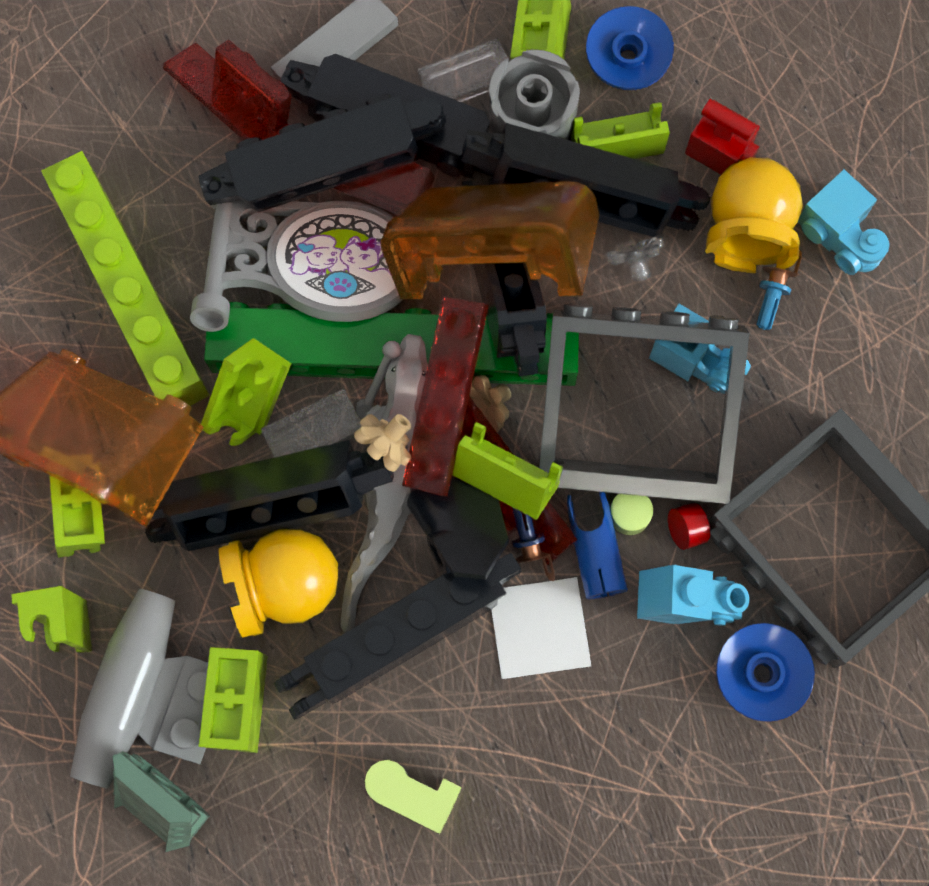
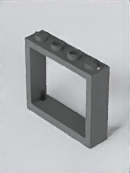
M580 303L579 305L564 304V310H554L539 468L549 473L553 462L563 467L558 488L729 504L750 335L745 326L738 325L739 319L712 315L709 316V323L689 321L690 314L673 311H662L660 319L641 317V310L627 307H613L612 315L592 313L593 306ZM566 332L731 346L716 473L555 458Z
M842 408L730 500L729 504L724 505L709 520L710 528L712 529L710 537L724 553L729 554L732 552L744 566L741 568V572L747 581L759 591L763 588L776 602L773 608L777 615L788 626L793 628L796 625L809 639L806 642V646L812 655L824 665L830 663L833 668L846 664L929 592V567L840 644L732 520L827 442L929 554V503Z

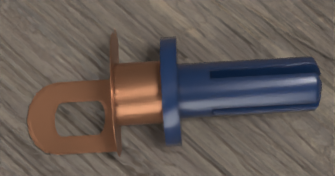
M512 507L519 538L512 541V546L514 548H521L522 556L515 560L517 563L542 558L547 578L550 581H554L555 574L550 554L541 552L539 543L545 540L544 534H535L532 517ZM545 558L549 560L551 573L547 571Z

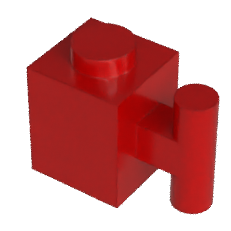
M710 98L701 112L703 117L690 135L685 154L722 175L729 166L756 156L760 146L755 144L754 141L760 126Z

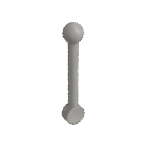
M388 341L383 346L384 357L365 399H361L356 405V414L360 418H364L371 407L375 406L373 402L384 380L386 371L391 361L401 353V347L396 341Z

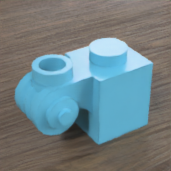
M845 169L805 205L799 217L798 223L801 225L806 237L815 244H822L829 252L833 250L836 253L834 256L835 262L841 270L849 275H854L858 271L870 272L874 270L889 251V240L885 233L878 229H867L864 232L860 229L859 224L867 217L877 199Z
M678 304L674 312L690 314L689 321L709 323L708 320L681 304ZM655 340L649 359L686 381H689L693 375L705 382L712 391L725 394L730 349L720 350L713 344ZM746 360L745 375H747L751 368L748 360Z
M678 565L639 571L637 619L670 624L713 620L714 625L725 626L726 623H733L734 620L742 619V612L749 605V594L743 585L734 581H728L727 577L719 576L713 580V571Z

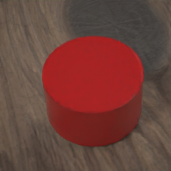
M690 503L669 511L667 519L668 528L673 541L680 549L686 550L709 541V520L699 504Z

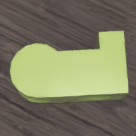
M390 760L379 761L372 765L365 778V788L370 798L439 834L442 832L462 787L443 778L438 791L410 778L405 768L397 762Z

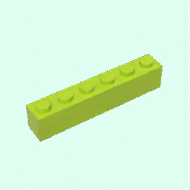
M83 151L41 170L158 403L168 416H171L210 396L106 192Z

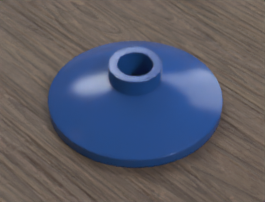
M635 6L618 7L603 14L592 25L586 41V56L594 74L607 85L622 90L643 89L656 83L667 72L674 53L673 37L666 23L655 13ZM625 50H630L634 52L636 57L634 59H626L621 56V53Z
M752 624L735 632L721 648L716 664L717 682L725 700L738 713L757 721H778L796 713L808 700L814 685L815 671L809 650L798 636L790 630L775 624ZM757 665H763L768 668L770 678L766 683L756 680L754 669Z

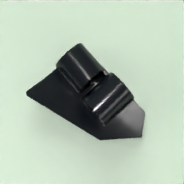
M453 472L424 482L416 487L408 498L407 506L426 534L430 551L442 573L447 575L452 572L454 577L486 580L509 544L499 500L453 476Z

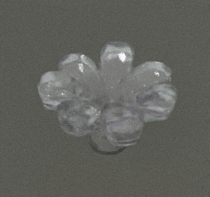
M663 236L641 240L637 245H634L632 240L623 241L618 244V250H612L605 255L611 264L623 263L626 266H630L634 282L643 281L651 277L647 261L660 254V248L664 246Z

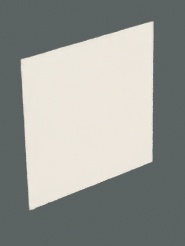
M577 577L504 587L506 595L498 599L497 606L492 609L502 679L591 666Z

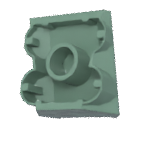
M121 751V753L113 755L114 808L124 806L166 842L165 852L190 846L191 839L210 815L195 800L138 754L133 753L130 755L125 751Z

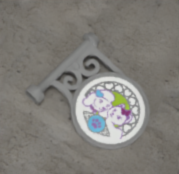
M242 200L210 205L215 209L204 291L192 301L190 320L195 327L204 331L214 332L224 329L228 325L230 303L222 296V293L225 289L236 287H252L272 292L280 296L293 308L318 319L352 322L379 316L398 305L410 292L415 282L418 263L415 242L405 226L392 215L374 206L359 202L327 201L314 203L292 201L262 212L248 207ZM271 215L288 217L277 226L275 218ZM248 217L247 230H245L240 223ZM257 227L266 228L264 231L256 233ZM236 257L234 260L235 271L225 272L227 260ZM249 257L255 258L257 262L254 265H250Z

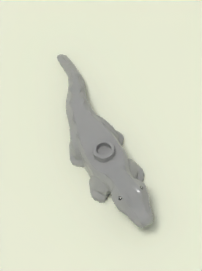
M408 334L403 338L400 344V355L391 361L386 371L387 405L371 407L370 411L366 414V416L368 414L374 415L379 421L384 419L388 422L397 414L406 417L411 424V428L406 433L410 441L405 448L411 454V459L406 466L400 464L398 469L393 472V482L375 487L374 490L363 494V499L369 510L368 524L364 541L351 565L345 583L341 612V628L344 633L355 627L356 609L361 591L370 575L393 548L408 515L412 513L407 506L411 492L422 483L430 480L429 476L422 470L425 448L435 438L438 422L430 412L425 414L424 411H421L422 401L428 392L431 381L425 344L421 336Z

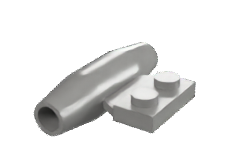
M138 589L109 640L83 710L70 777L95 786L108 788L113 780L114 765L112 756L121 753V751L128 753L137 735L153 750L201 764L206 748L199 747L208 662L190 656L165 659L175 600L144 589Z

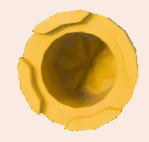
M750 157L729 166L719 177L711 197L712 216L716 225L712 226L707 233L705 248L706 254H715L714 263L732 271L756 273V265L776 264V268L786 269L795 264L799 257L800 240L798 233L793 229L798 223L803 204L800 185L787 167L769 158Z
M278 529L261 537L250 552L244 550L239 540L229 542V545L218 549L224 584L230 582L235 584L240 605L230 608L242 638L264 634L263 622L267 618L282 624L304 623L321 613L336 595L338 562L321 537L302 529Z

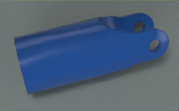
M599 492L604 512L603 521L600 527L593 531H582L578 527L571 495L567 496V512L585 598L588 600L608 597V592L611 597L628 591L611 510L605 492Z

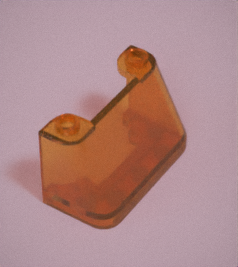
M578 182L434 187L423 191L387 223L380 244L400 300L423 299L427 286L426 281L429 279L430 282H439L443 269L442 265L526 262L531 280H538L541 278V274L557 282L559 296H582L600 215L593 192L587 186Z
M62 348L59 354L49 351L0 391V455L24 468L25 466L28 468L31 466L88 494L104 505L107 504L115 507L124 513V516L146 527L201 433L203 426L189 415L192 407L172 395L167 394L164 400L86 367L87 362L69 350Z

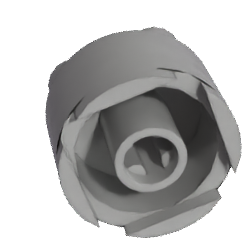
M544 50L523 51L522 56L513 58L510 61L507 58L501 62L494 71L489 86V122L492 134L502 133L505 124L509 123L568 140L572 134L573 120L577 117L580 88L567 62L558 55Z

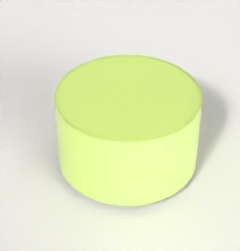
M617 494L610 506L614 528L625 535H636L644 531L653 516V505L648 496Z

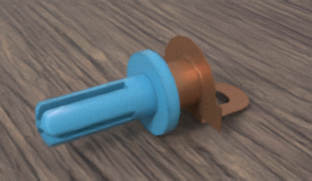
M799 251V257L793 272L789 271L790 267L786 268V270L776 267H762L770 275L768 281L763 280L759 285L760 288L766 290L756 323L757 327L763 330L772 329L781 295H790L791 288L786 286L788 277L799 275L797 272L802 259L801 251Z

